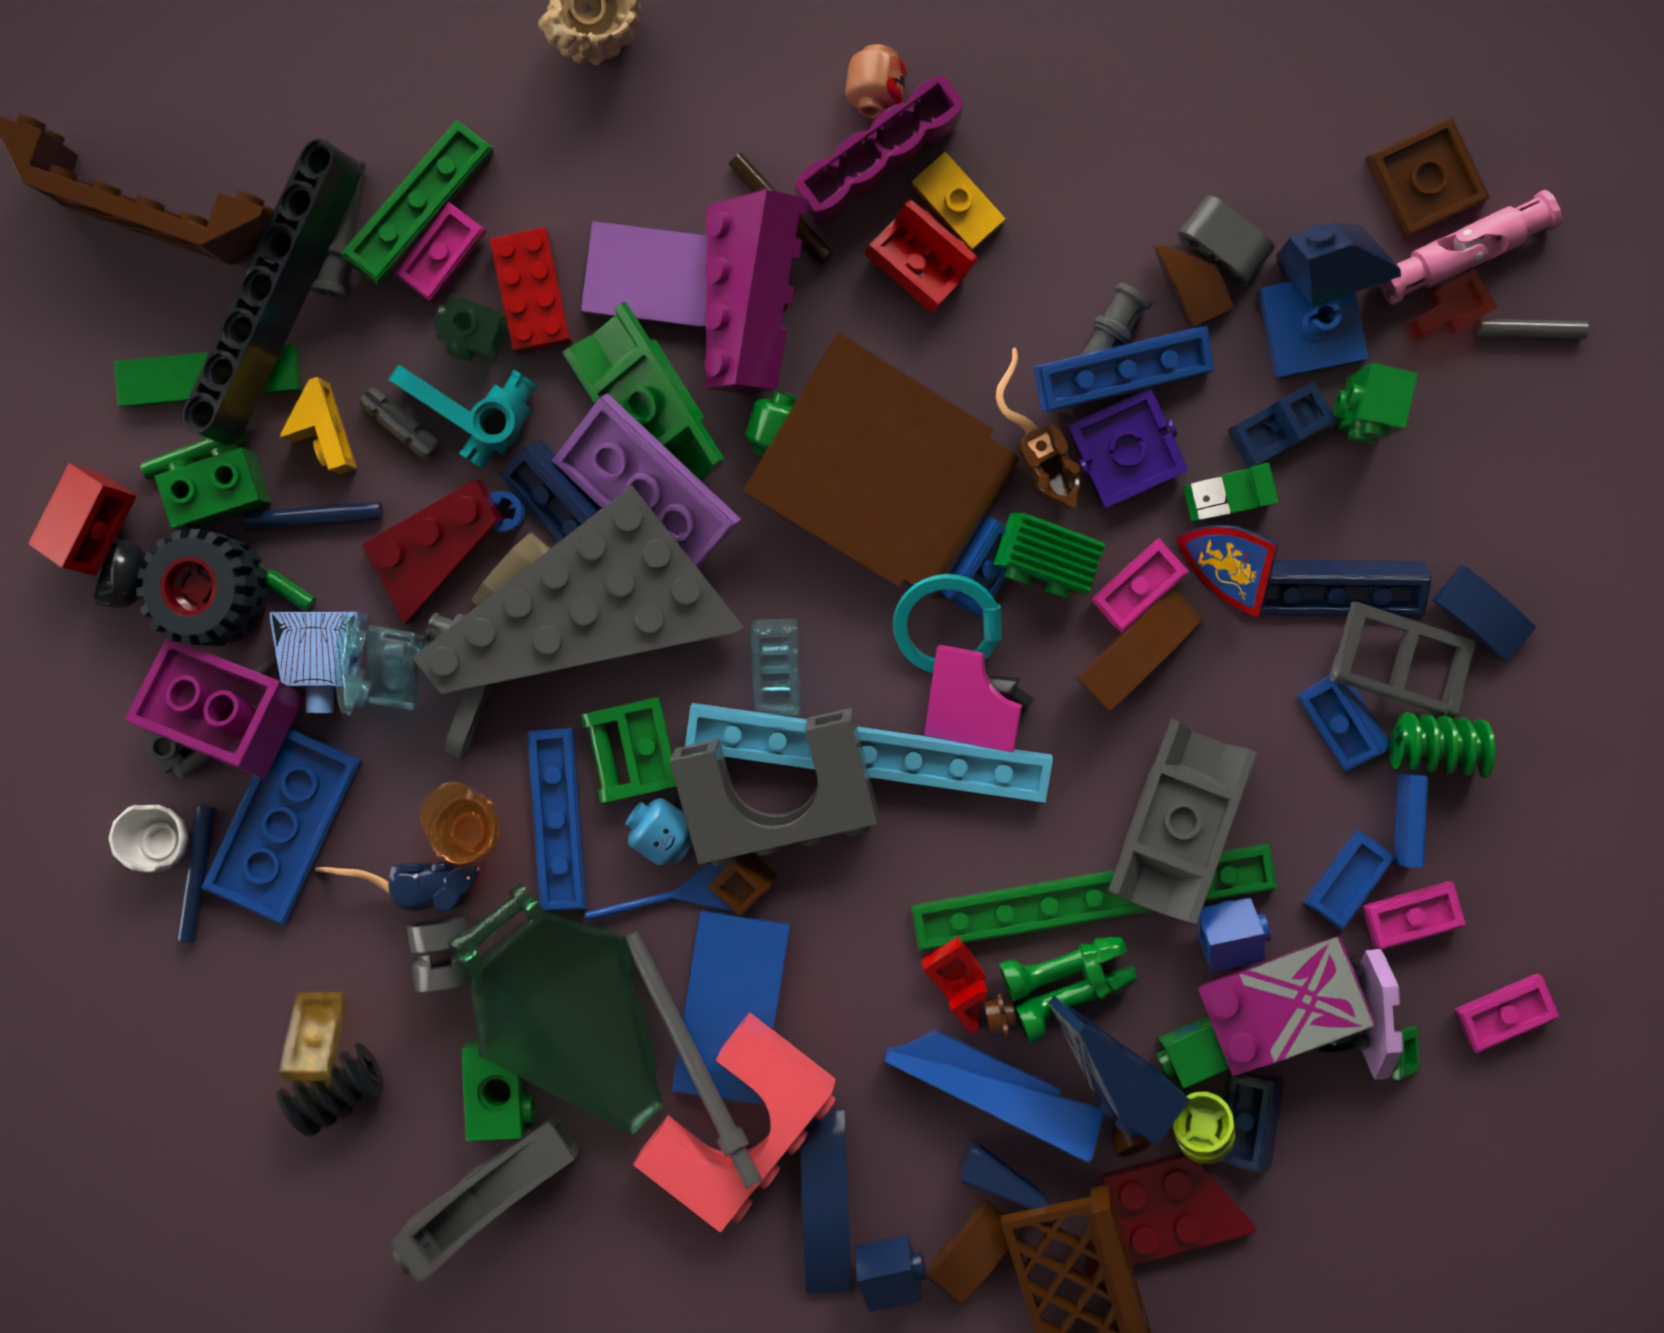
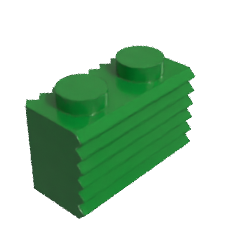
M1010 513L993 565L1006 569L1004 578L1030 586L1032 579L1047 584L1044 592L1071 600L1073 593L1088 595L1091 591L1090 586L1093 584V577L1096 575V569L1099 566V560L1102 557L1105 543L1025 513Z

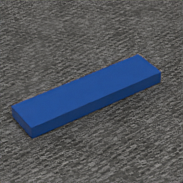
M1208 326L1191 328L1033 366L1041 412H1051L1215 372Z
M574 728L527 731L540 912L586 909L587 894Z

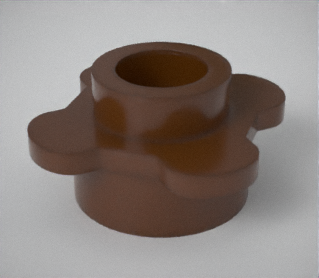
M998 992V999L985 1001L991 1038L1005 1035V1040L1010 1041L1008 1030L1017 1028L1012 1001L1003 1002L1002 994Z

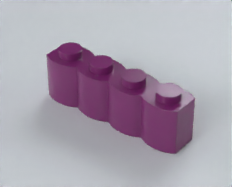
M945 75L936 76L923 82L913 91L907 103H900L886 109L875 119L870 130L851 135L838 146L832 158L816 161L800 174L795 183L796 196L809 199L807 214L814 224H822L837 217L847 207L851 198L863 196L871 192L883 181L888 171L897 170L908 165L919 155L924 144L935 143L945 138L955 129L961 118L964 101Z

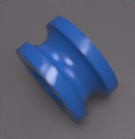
M493 492L490 496L495 505L503 506L506 500H510L513 504L509 508L515 510V516L512 520L504 519L502 525L498 524L494 530L509 533L520 528L526 516L524 503L519 497L510 492Z

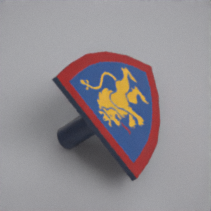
M1225 525L1195 528L1175 538L1187 563L1200 580L1218 597L1256 618L1261 616L1279 545L1278 542L1240 527Z

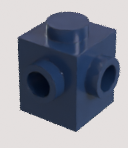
M908 1234L855 1246L857 1283L869 1313L923 1301L921 1281L928 1279L926 1263L921 1251L914 1252Z

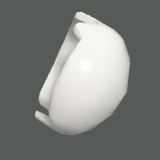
M132 805L113 821L108 839L112 855L126 868L142 873H157L171 869L173 865L179 863L185 855L189 836L184 820L170 808L161 805Z

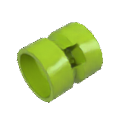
M1194 1092L1187 1095L1190 1101L1173 1123L1176 1141L1181 1151L1190 1160L1200 1164H1214L1223 1160L1232 1151L1235 1143L1234 1119L1228 1104L1219 1096L1209 1092Z

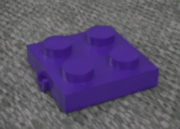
M1151 388L1066 427L1080 458L1078 464L1083 468L1084 477L1089 478L1103 510L1189 471L1174 439L1177 436L1176 428L1170 419L1166 421Z

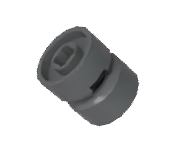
M466 917L434 919L406 926L409 952L416 954L418 959L411 965L415 991L444 990L474 982L472 958L464 953L463 950L469 943ZM450 952V961L432 963L431 955Z

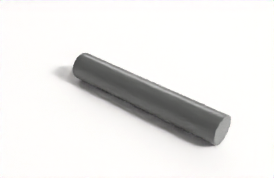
M1478 319L1476 324L1477 337L1586 339L1589 331L1587 321Z

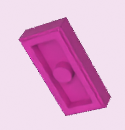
M448 201L393 274L433 304L486 235L487 231Z
M1157 538L1089 600L1119 633H1122L1188 574L1189 571L1169 548Z
M1445 881L1362 905L1374 949L1385 950L1466 926L1454 882Z
M1537 973L1453 1009L1471 1051L1476 1054L1560 1018L1543 976Z

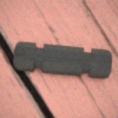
M374 387L369 388L360 398L359 406L369 415L377 416L376 421L406 445L410 444L409 448L420 458L428 459L433 455L440 444L439 440L425 429L422 431V426L395 403H388L389 398Z

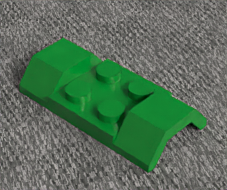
M626 301L621 302L615 307L616 315L594 334L568 347L562 353L594 404L601 396L608 393L702 481L723 465L724 457L701 422L704 418L703 414L656 339L650 341Z

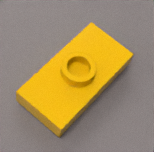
M946 152L940 155L911 181L913 189L971 251L977 248L1006 220Z

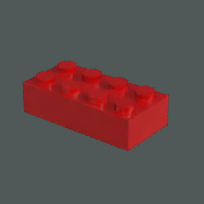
M546 227L490 238L513 350L519 355L573 343L550 234Z

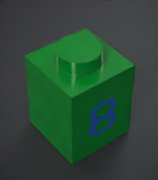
M1207 1016L1157 1037L1163 1050L1156 1053L1158 1062L1165 1076L1168 1079L1175 1077L1183 1089L1229 1069L1212 1023Z

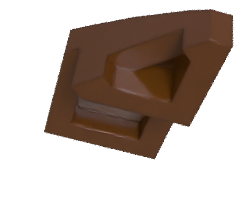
M1160 243L1153 246L1167 282L1172 283L1188 325L1195 327L1234 308L1217 265Z

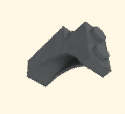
M552 1113L526 1131L521 1139L513 1140L464 1175L457 1186L409 1219L391 1242L394 1248V1259L404 1273H411L417 1283L421 1282L434 1273L463 1244L502 1212L575 1160L581 1148L557 1113Z

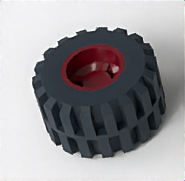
M190 529V532L179 530L172 533V539L163 537L155 544L158 551H148L143 558L148 562L146 569L139 568L137 578L143 579V587L136 588L137 598H143L145 601V605L141 606L140 610L143 617H153L149 625L156 632H165L164 638L172 642L205 646L226 645V642H236L242 639L241 632H251L257 626L253 618L255 616L263 617L266 608L260 604L262 598H269V589L262 586V580L268 579L266 569L256 568L255 565H258L262 560L256 552L248 551L250 545L243 540L234 539V536L200 529Z

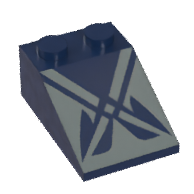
M1053 996L1049 1005L1090 1088L1102 1099L1098 1107L1115 1120L1114 1124L1135 1141H1138L1140 1136L1143 1135L1158 1145L1190 1099L1153 1064Z

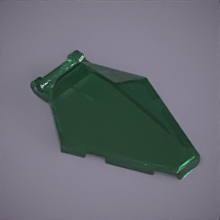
M519 883L508 892L509 898L464 935L458 933L447 942L451 951L469 970L479 1057L627 1134H634L663 1108L664 1103L661 1099L654 1071L658 1067L642 1002L637 1000L630 973L634 969L626 937L545 912L531 892L523 884ZM520 911L526 915L528 919L515 926L479 956L475 948Z

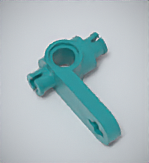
M399 364L388 379L470 433L471 437L463 449L459 451V454L483 470L494 451L503 455L508 447L518 441L522 433V426L532 412V409L526 403L533 392L539 387L528 378L523 377L519 372L513 370L503 389L494 384L485 399L479 401L471 411H468ZM494 413H504L507 420L504 430L499 434L489 435L486 430L487 419Z

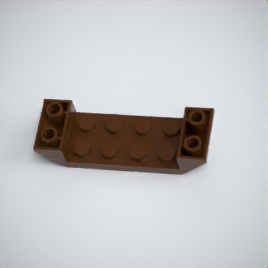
M18 114L15 121L0 115V136L22 182L62 207L228 265L255 253L274 212V209L264 206V200L249 193L237 191L236 197L219 192L208 221L186 211H181L179 216L165 210V205L144 196L137 195L136 200L122 195L120 189L98 180H93L91 185L77 179L78 175L73 173L79 155L63 145L65 141L63 136L47 130L46 124L31 117Z

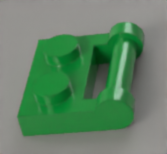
M660 697L581 714L583 728L588 727L601 789L597 790L600 803L677 787L670 765L673 752ZM618 722L630 783L619 785L605 723Z

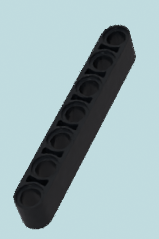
M325 139L311 140L301 151L188 397L182 414L185 428L192 433L224 445L234 444L241 438L359 184L361 167L358 161Z

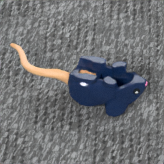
M454 861L437 862V864H431V867L430 862L401 863L399 866L391 867L389 882L375 874L358 869L317 867L315 871L367 880L389 893L395 904L405 910L421 911L435 907L440 912H447L461 904L464 894L471 889L478 877L479 866H462L453 869Z

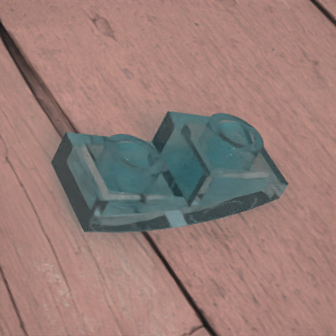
M343 614L335 647V686L341 713L351 716L354 706L363 708L371 681L363 679L365 669L347 664L349 656L359 658L367 631L358 629L361 619Z

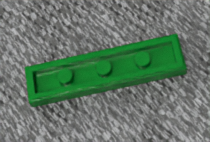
M456 120L340 253L342 259L379 287L414 247L448 201L451 203L494 154L493 146Z
M295 344L284 345L262 395L303 391L299 346ZM209 352L114 361L118 406L133 408L187 402Z

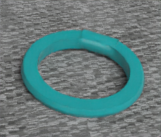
M955 574L934 575L917 582L905 592L894 612L893 633L902 654L912 664L924 671L933 673L935 658L925 655L913 644L907 631V619L916 602L931 592L956 590L969 595L978 602L983 609L984 638L973 651L984 653L985 661L995 650L998 641L1002 639L1001 605L996 603L985 587L968 577Z

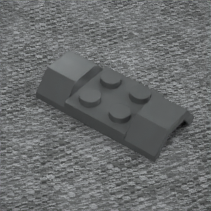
M1170 719L1122 846L1123 850L1108 892L1125 901L1166 917L1196 925L1257 752L1248 748L1224 744L1191 731L1181 722Z

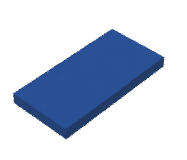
M290 727L265 780L255 776L252 777L201 888L282 926L287 925L363 760Z
M701 909L683 1021L721 1098L762 1105V1098L758 1093L717 1062L716 1058L724 1043L749 1012L774 1030L790 923L747 916L740 917L739 915ZM678 1053L672 1091L699 1095Z

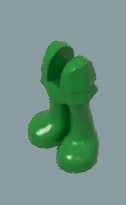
M1121 937L1095 938L1093 944H1080L1077 950L1037 964L1023 965L1015 959L1006 960L998 964L1006 990L1013 1002L1026 997L1033 990L1079 972H1082L1084 977L1083 980L1072 985L1013 1003L1017 1019L1030 1045L1044 1038L1046 1022L1055 1016L1049 1005L1053 996L1073 1008L1096 1000L1103 1002L1111 994L1118 996L1138 979L1134 966L1119 968L1106 974L1103 973L1100 963L1111 960L1128 951Z

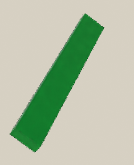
M1264 843L1223 850L1205 902L1276 890L1277 885L1270 845ZM1116 869L911 905L919 951L940 948L957 936L965 944L1149 912L1151 910L1125 901L1108 892Z

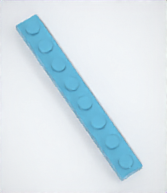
M697 703L691 704L685 746L719 738L724 757L815 769L805 732L807 719ZM857 727L870 778L1046 803L1053 762L1052 754L1017 749L1012 753L941 738Z

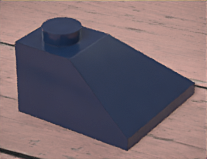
M1333 222L1327 225L1314 226L1307 232L1290 237L1276 254L1277 264L1313 307L1401 277V268L1361 225Z

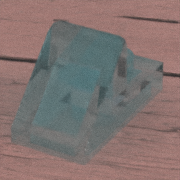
M369 625L367 629L369 703L414 710L419 700L418 665L412 657L427 646V641L413 632Z

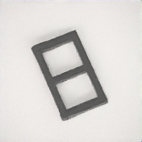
M1351 602L1338 653L1335 654L1330 680L1454 719L1458 715L1462 703L1463 688L1476 641L1359 602ZM1365 619L1403 631L1389 685L1351 673ZM1418 636L1456 648L1441 701L1404 690Z

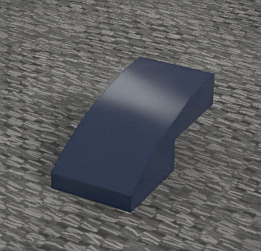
M1315 381L1234 425L1227 431L1247 467L1250 468L1337 420L1333 416Z
M1460 565L1432 599L1460 628L1470 631L1496 658L1506 662L1512 658L1536 628L1502 594L1463 565Z

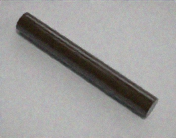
M742 152L738 153L729 162L732 170L753 192L765 189L777 191ZM799 215L795 238L802 239L804 248L821 265L832 256L833 251Z

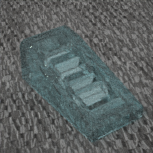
M797 619L754 620L750 627L755 712L774 715H800ZM787 637V642L762 643V638ZM788 654V661L763 662V655ZM789 673V679L764 680L763 675ZM790 691V698L764 699V692Z

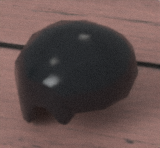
M114 538L112 542L116 544L112 545L100 569L93 603L106 607L125 608L135 604L140 599L137 598L136 588L143 587V579L137 578L139 568H147L148 562L143 559L146 553L137 543Z

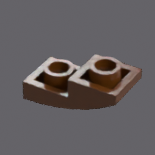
M980 1199L957 1238L949 1237L927 1271L928 1279L958 1303H963L979 1287L1008 1250V1244L1001 1225V1216L1006 1214L988 1200ZM1022 1227L1015 1228L1017 1235Z

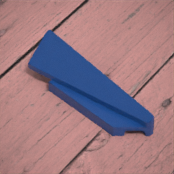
M939 1030L923 1034L921 1038L900 1046L886 1048L883 1054L886 1063L1088 1163L1091 1162L1104 1112L1099 1107L1059 1096L1062 1091L1060 1086Z

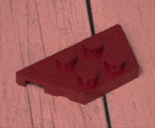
M1183 1152L1103 1173L1101 1176L1100 1186L1109 1184L1132 1265L1257 1232L1252 1221L1200 1163L1190 1160ZM1091 1237L1090 1244H1091L1092 1246H1094L1093 1240H1092V1237ZM1088 1255L1085 1257L1083 1264L1086 1275L1088 1277L1093 1276L1100 1266L1099 1261Z

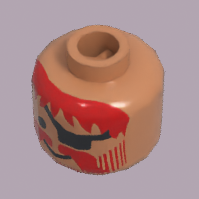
M872 44L864 47L863 50L852 56L848 66L845 86L847 101L854 108L858 109L862 116L876 119L886 109L902 103L907 77L905 62L893 48Z

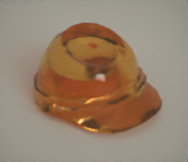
M451 781L436 788L426 798L420 811L421 826L428 836L436 856L450 863L462 865L477 863L484 859L497 845L500 835L499 819L494 810V803L463 783Z

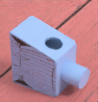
M270 612V623L280 681L287 686H306V713H334V686H352L358 682L368 626V613Z

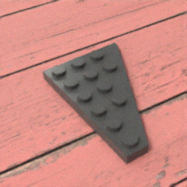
M630 486L415 654L412 659L440 694L737 633L744 626L635 488Z

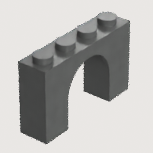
M852 708L807 718L805 732L817 774L818 785L814 794L805 804L787 813H764L750 807L741 800L732 786L719 738L675 748L670 759V765L698 865L712 862L714 866L725 865L733 862L739 855L755 852L758 856L770 855L781 850L783 845L800 842L802 846L815 845L824 841L828 835L842 832L846 836L860 835L869 831L871 826L877 825L878 807Z

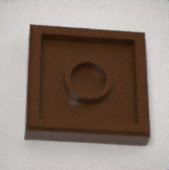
M1452 116L1380 149L1365 159L1403 240L1490 199Z

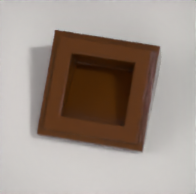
M752 852L737 856L733 862L727 864L707 887L741 917L769 890L777 876Z

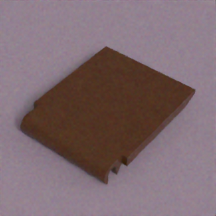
M837 332L742 492L893 585L900 587L904 580L913 586L925 578L940 574H951L1020 458L989 438L994 429ZM941 590L931 592L927 596L936 600Z

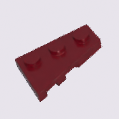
M475 479L362 544L403 624L413 622L421 613L420 609L433 594H437L448 582L449 576L464 560H467L503 520L482 479Z

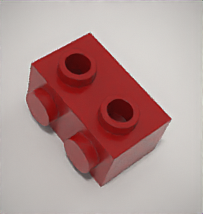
M68 463L28 544L62 568L97 577L113 545L112 541L117 537L137 496L102 473Z

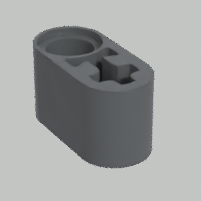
M1210 195L1203 199L1178 232L1180 240L1205 261L1217 265L1219 271L1227 278L1243 286L1248 284L1275 249L1274 243L1265 233L1226 203Z

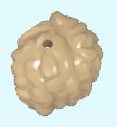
M550 0L547 7L548 12L541 16L538 25L544 32L550 45L560 49L561 55L564 57L571 56L573 61L578 64L589 61L591 64L598 66L603 60L619 55L622 47L633 42V34L640 22L638 15L641 11V4L638 0ZM582 6H587L589 12H584Z

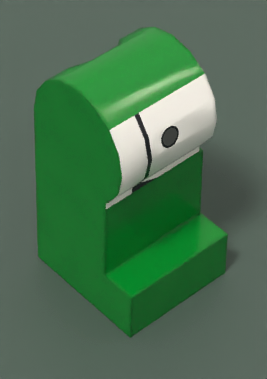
M1269 463L1183 486L1191 522L1256 510L1279 503Z

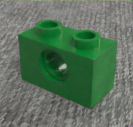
M524 1038L470 1040L462 1048L466 1141L521 1139L529 1128L528 1124H534L535 1100L533 1096H527L526 1079L532 1078L533 1074L532 1052L525 1051ZM501 1079L505 1081L510 1087V1097H496L491 1092L490 1080Z

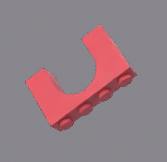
M750 1012L724 1043L716 1061L757 1092L768 1109L771 1124L770 1132L762 1142L748 1150L762 1180L746 1189L729 1155L725 1157L722 1151L708 1146L669 1115L642 1147L633 1164L720 1233L730 1220L737 1224L744 1217L753 1203L749 1196L757 1186L763 1190L768 1187L780 1170V1166L776 1164L785 1152L793 1155L808 1135V1132L804 1130L806 1125L813 1117L820 1121L836 1100L831 1095L836 1079Z

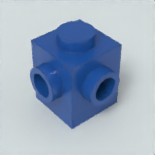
M1251 897L1237 901H1223L1217 905L1202 908L1197 922L1198 939L1210 972L1265 961V942L1271 940L1270 929L1265 915H1257Z

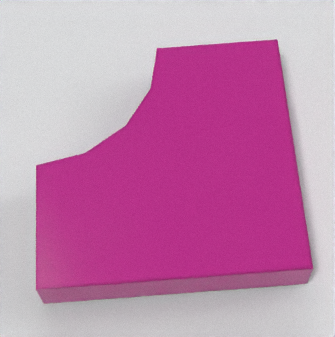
M939 645L936 651L924 735L1013 753L1016 748L1022 705L1006 699L992 686L985 671L984 653Z

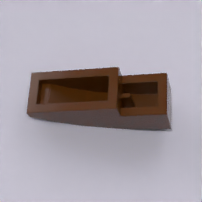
M1173 586L1127 629L1119 633L1105 646L1106 648L1074 678L1105 711H1111L1190 634L1203 618Z

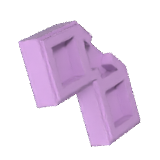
M1381 949L1366 950L1360 962L1364 966V973L1358 976L1357 979L1365 983L1366 991L1363 994L1376 1024L1362 1032L1370 1040V1047L1362 1050V1053L1374 1080L1388 1079L1403 1052L1402 1032L1394 1030L1393 1006L1400 1004L1399 985Z

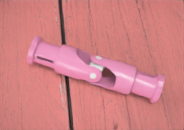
M1547 190L1540 191L1534 195L1531 201L1516 208L1511 206L1505 207L1453 234L1414 250L1410 258L1397 264L1401 268V277L1378 285L1390 304L1399 303L1406 294L1423 286L1432 288L1474 266L1525 244L1527 237L1539 231L1557 228L1562 224L1561 209L1551 192Z

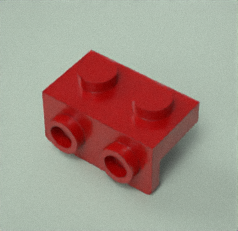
M910 199L902 206L897 217L869 244L864 253L866 257L932 314L965 280L978 260V257L969 250L963 241L954 237L928 211L922 209Z

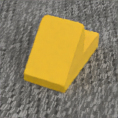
M315 377L308 380L280 434V438L289 442H297L317 435L318 439L313 441V446L322 466L327 465L330 471L344 474L356 470L357 466L330 383Z

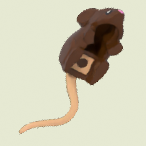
M1014 347L1012 348L1010 366L996 389L995 398L997 406L1008 420L1024 429L1025 435L1021 437L1017 447L1024 464L1036 480L1032 488L1046 500L1055 501L1069 509H1075L1078 506L1079 477L1077 474L1080 472V467L1069 457L1067 453L1068 444L1063 434L1054 425L1038 428L1034 422L1024 415L1008 409L1004 402L1005 388L1018 362L1017 349Z

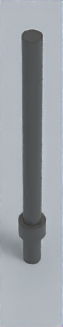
M634 932L623 938V941L720 1136L717 1142L724 1156H730L747 1189L762 1180L746 1148L750 1143L742 1127L736 1128L640 932Z

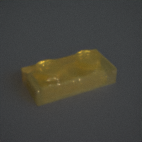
M343 992L297 993L279 1069L283 1081H330L346 1005Z

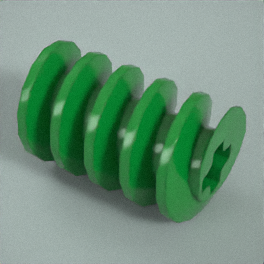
M1405 712L1397 719L1392 730L1389 744V759L1394 769L1399 768L1402 758L1406 757L1407 767L1410 771L1417 770L1420 760L1424 759L1425 769L1428 773L1435 772L1439 761H1442L1444 773L1451 775L1456 769L1457 762H1459L1463 776L1469 777L1472 775L1475 764H1478L1479 775L1482 778H1488L1493 771L1495 763V738L1490 724L1485 720L1478 719L1471 723L1466 718H1458L1453 721L1448 716H1440L1435 720L1430 714H1423L1417 718L1415 714Z

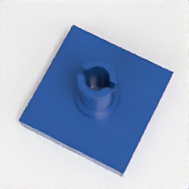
M1293 282L1262 287L1258 290L1275 379L1360 363L1369 359L1355 292L1313 307Z

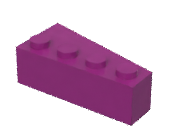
M765 189L707 205L705 223L707 232L705 267L706 389L740 394H754L778 389L787 330L781 326L783 313L788 305H792L794 287L788 286L792 257L799 258L802 239L795 237L799 215L806 216L808 198Z

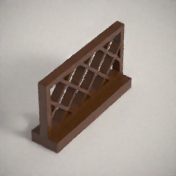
M1109 1184L1091 1188V1197L1001 1216V1225L1035 1333H1069L1068 1330L1077 1317L1096 1326L1097 1328L1093 1333H1152ZM1085 1214L1088 1226L1080 1239L1059 1228L1065 1218ZM1032 1225L1045 1233L1034 1248L1017 1238L1015 1228ZM1052 1237L1073 1247L1064 1263L1043 1253ZM1091 1237H1092L1094 1246H1092L1091 1244L1088 1243L1089 1240L1091 1239ZM1081 1252L1099 1261L1100 1266L1092 1278L1071 1268ZM1023 1254L1029 1257L1026 1262L1024 1261ZM1036 1262L1057 1272L1048 1287L1039 1284L1029 1277V1272ZM1065 1277L1085 1287L1076 1302L1055 1292ZM1103 1277L1106 1286L1100 1283ZM1093 1292L1111 1301L1112 1306L1104 1318L1084 1308ZM1035 1294L1038 1295V1296H1040V1299L1038 1300V1302H1037V1300H1036ZM1048 1302L1069 1312L1059 1327L1043 1319L1041 1316V1312ZM1115 1317H1116V1321H1117L1118 1326H1117L1116 1324L1112 1323L1113 1320L1115 1319Z

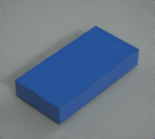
M1397 773L1394 856L1397 858L1393 863L1409 868H1423L1425 861L1428 778L1425 775L1413 773Z
M1355 829L1303 900V903L1343 931L1397 857L1363 832Z

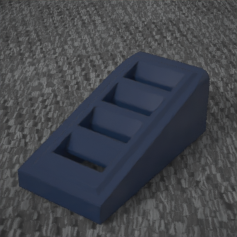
M971 1138L969 1139L958 1167L962 1183L1028 1209L1050 1205L1045 1193L1039 1187L979 1142Z

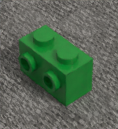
M1371 363L1348 376L1344 390L1338 391L1333 405V416L1338 417L1335 430L1349 433L1348 440L1362 444H1375L1376 439H1387L1389 435L1405 429L1418 373Z
M228 444L211 450L212 457L198 462L195 461V458L181 459L168 464L169 471L155 475L154 477L171 528L190 531V529H197L272 504L256 453L243 447L239 448L238 444Z

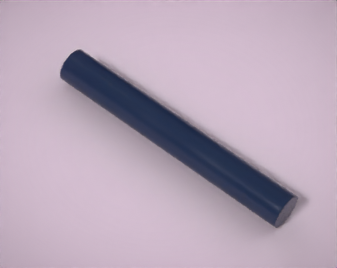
M379 501L244 512L243 522L246 530L382 520L383 507Z
M196 805L176 939L181 942H195L203 891L201 887L204 883L215 808L212 806Z

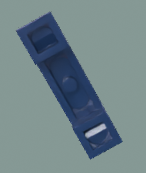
M844 1108L829 1109L820 1121L813 1117L804 1128L808 1135L800 1146L806 1293L852 1292Z

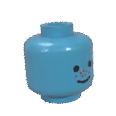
M657 798L647 806L640 802L631 812L625 825L631 828L628 835V845L658 866H664L669 862L677 864L692 846L684 812L665 799Z

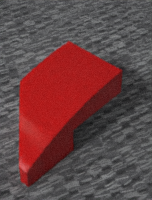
M957 936L921 959V963L925 973L948 999L953 1014L968 1032L974 1035L978 1032V1017L982 1002H985L987 996L986 975L980 963L960 937Z

